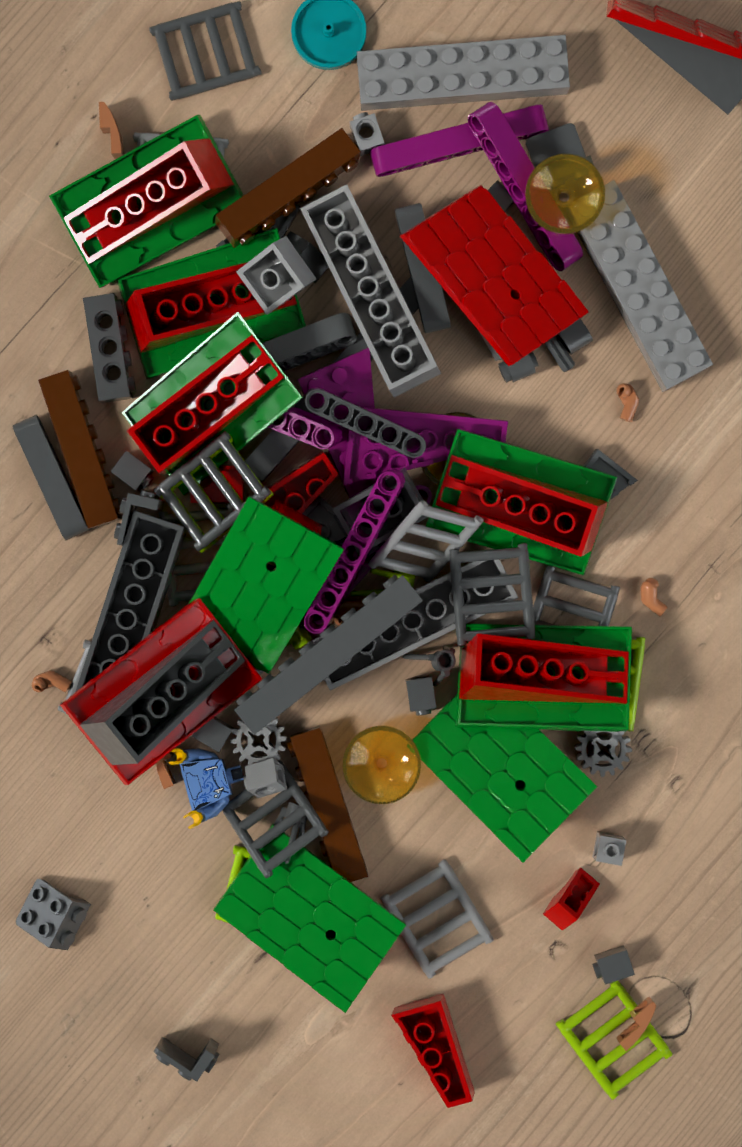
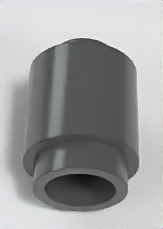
M533 352L513 365L508 366L504 360L498 364L501 375L506 383L509 381L514 383L536 373L535 367L539 366Z

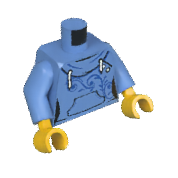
M176 748L171 752L176 754L177 759L176 761L169 762V764H180L192 809L183 818L190 816L194 819V824L188 826L189 829H193L201 822L218 816L229 803V796L233 795L230 784L243 781L244 775L241 765L226 769L224 760L219 759L213 752L199 748L184 750Z

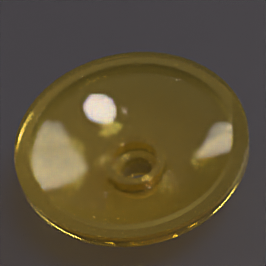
M573 154L554 155L542 161L532 171L526 185V205L532 218L542 228L556 234L577 233L590 226L599 216L605 201L604 182L599 171L588 160ZM566 193L569 196V200L563 202L559 199V195Z
M380 725L364 729L349 742L344 753L343 773L348 786L357 796L370 803L389 804L399 801L412 791L420 776L421 759L415 743L403 731L391 726ZM378 759H385L387 761L386 766L383 768L378 767Z

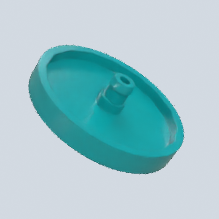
M306 0L300 5L293 17L291 26L292 41L299 56L309 65L322 70L340 69L352 63L357 58V51H362L366 41L365 18L360 8L352 0Z

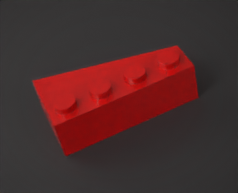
M322 451L267 487L273 492V496L264 504L272 508L276 500L302 514L336 478L338 473Z
M444 993L395 1007L391 1014L392 1018L401 1028L403 1036L408 1044L410 1043L417 1055V1059L424 1066L431 1082L447 1108L472 1102L475 1094L474 1087Z

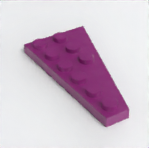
M368 347L297 379L304 397L308 390L317 387L360 407L375 408L370 350ZM314 393L309 399V404L312 407H320L324 402V397L320 393ZM343 404L337 405L333 411L334 416L339 419L344 418L348 413L347 406ZM339 425L343 433L342 440L337 445L327 449L343 483L348 428ZM324 430L323 436L326 441L330 442L331 434L329 431ZM378 477L344 485L348 497L351 498L375 484Z
M362 407L418 433L425 440L426 448L421 456L412 458L348 429L343 485L376 478L392 468L400 470L405 467L406 470H411L446 461L457 429L506 442L508 421ZM365 415L358 420V427L363 430L368 429L372 424L370 416ZM386 427L382 431V438L387 441L392 440L396 435L394 427ZM417 438L409 439L406 443V449L411 452L417 450L420 445Z

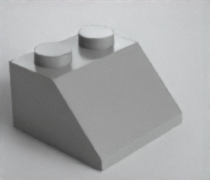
M287 236L272 243L236 271L267 315L316 280V277Z

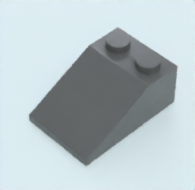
M405 467L400 469L405 476L404 487L372 547L387 540L412 509L423 500ZM389 475L385 478V483L389 488H396L397 480L395 477ZM374 484L333 508L347 535ZM374 499V508L380 512L384 511L385 505L383 501ZM422 515V516L416 521V523H418V522H420V521H422V520H424V519H426V518H428V517ZM362 522V532L367 535L372 534L371 525L367 522ZM354 546V548L356 549L358 555H360V550H359V548L356 547V546Z

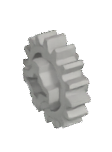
M275 718L255 734L257 736L260 734L265 736L263 739L265 745L259 743L257 746L253 743L255 740L254 734L242 720L239 719L237 721L240 729L233 728L232 733L237 735V738L231 739L230 743L237 744L233 753L240 752L242 754L239 758L240 762L246 758L248 759V765H251L253 762L258 763L272 757L277 760L281 758L278 750L285 751L286 747L281 742L286 741L287 736L280 734L285 727H277L278 718ZM273 731L276 735L275 747L270 742V734ZM242 733L248 737V745L245 749L242 745ZM255 751H263L268 755L256 757L252 754Z
M584 730V736L577 735V739L581 741V744L574 745V748L581 752L576 755L577 760H584L581 764L583 769L590 766L589 772L592 775L598 770L601 777L605 776V771H609L613 776L615 775L614 768L618 767L620 770H623L621 762H629L630 760L625 754L626 752H632V748L626 745L631 740L629 736L622 737L625 731ZM599 732H609L606 736L596 734ZM588 741H590L591 750L588 752L587 755L586 746ZM596 741L606 746L610 755L602 750L600 751ZM620 742V751L617 756L615 754V747ZM599 761L610 762L608 764H597Z

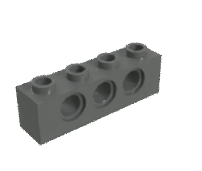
M114 293L84 297L83 303L98 400L101 403L133 399L132 392H136L134 377H129L128 366H132L130 351H125L124 341L128 340L126 325H121L120 315H124L122 299L117 300V296ZM105 316H111L113 319V324L108 329H102L100 326V321ZM108 342H116V352L111 355L105 354V345ZM113 367H118L121 370L120 377L114 381L110 380L108 377L109 370Z

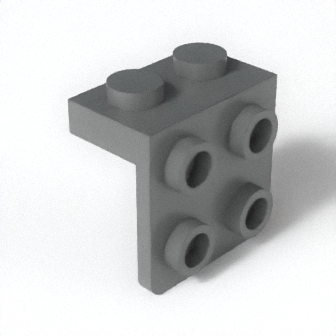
M572 123L546 131L526 140V147L533 166L546 188L554 189L565 184L564 181L571 178L575 180L582 179L589 175L594 166L591 155L586 157L575 125Z
M141 491L140 495L128 493L127 498L123 497L120 506V513H123L121 524L117 523L114 532V538L118 539L117 545L123 546L133 512L136 511L137 506L163 511L165 501L158 500L159 496L157 494Z
M37 879L16 919V924L48 948L68 950L73 944L75 935L81 923L85 920L91 904L84 899L68 897L45 880Z
M162 1037L154 1053L157 1054L156 1058L161 1063L167 1066L171 1064L176 1067L178 1073L183 1078L189 1081L193 1079L197 1082L203 1072L209 1073L217 1062L219 1053L216 1051L219 1043L211 1038L198 1058L195 1059Z

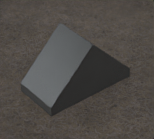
M290 231L287 238L316 277L314 281L316 284L329 266L319 250L307 240Z

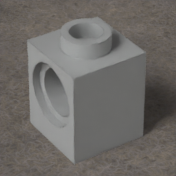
M364 112L354 116V120L350 121V129L355 144L361 152L360 156L369 154L371 149L385 144L375 113L368 115V112ZM364 127H369L374 133L369 138H363L360 136L359 131Z
M271 758L245 766V788L257 798L287 790L283 765L276 759Z
M597 831L593 858L598 862L622 866L626 839L623 836Z

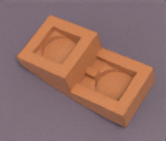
M99 102L100 129L103 134L111 133V154L114 159H117L125 154L121 133L105 102Z
M173 752L168 753L156 763L157 772L164 789L176 783L166 763V759L174 755Z
M647 997L630 1012L635 1022L616 1037L626 1051L641 1037L653 1017L656 1004L650 997Z

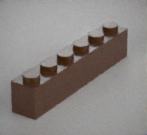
M343 128L339 129L216 214L215 224L234 248L240 244L242 246L248 244L253 240L255 233L261 229L266 231L271 228L276 222L275 219L281 215L285 217L291 214L296 209L298 203L303 200L305 202L311 200L317 194L318 189L323 186L327 188L334 184L338 179L337 176L344 171L349 173L354 170L359 164L360 150Z
M66 370L39 379L38 381L88 529H94L120 520L121 503L118 498L114 499L111 489L115 488L111 474L105 473L103 464L106 463L105 455L101 448L97 449L95 439H98L94 424L89 425L86 416L90 414L85 399H80L78 390L82 388L78 376L72 375V372Z
M321 726L291 735V742H288L287 745L291 757H297L299 766L295 767L299 782L304 781L307 791L303 793L328 830V834L323 837V841L319 842L323 856L328 855L331 862L330 867L350 882L368 877L366 864Z

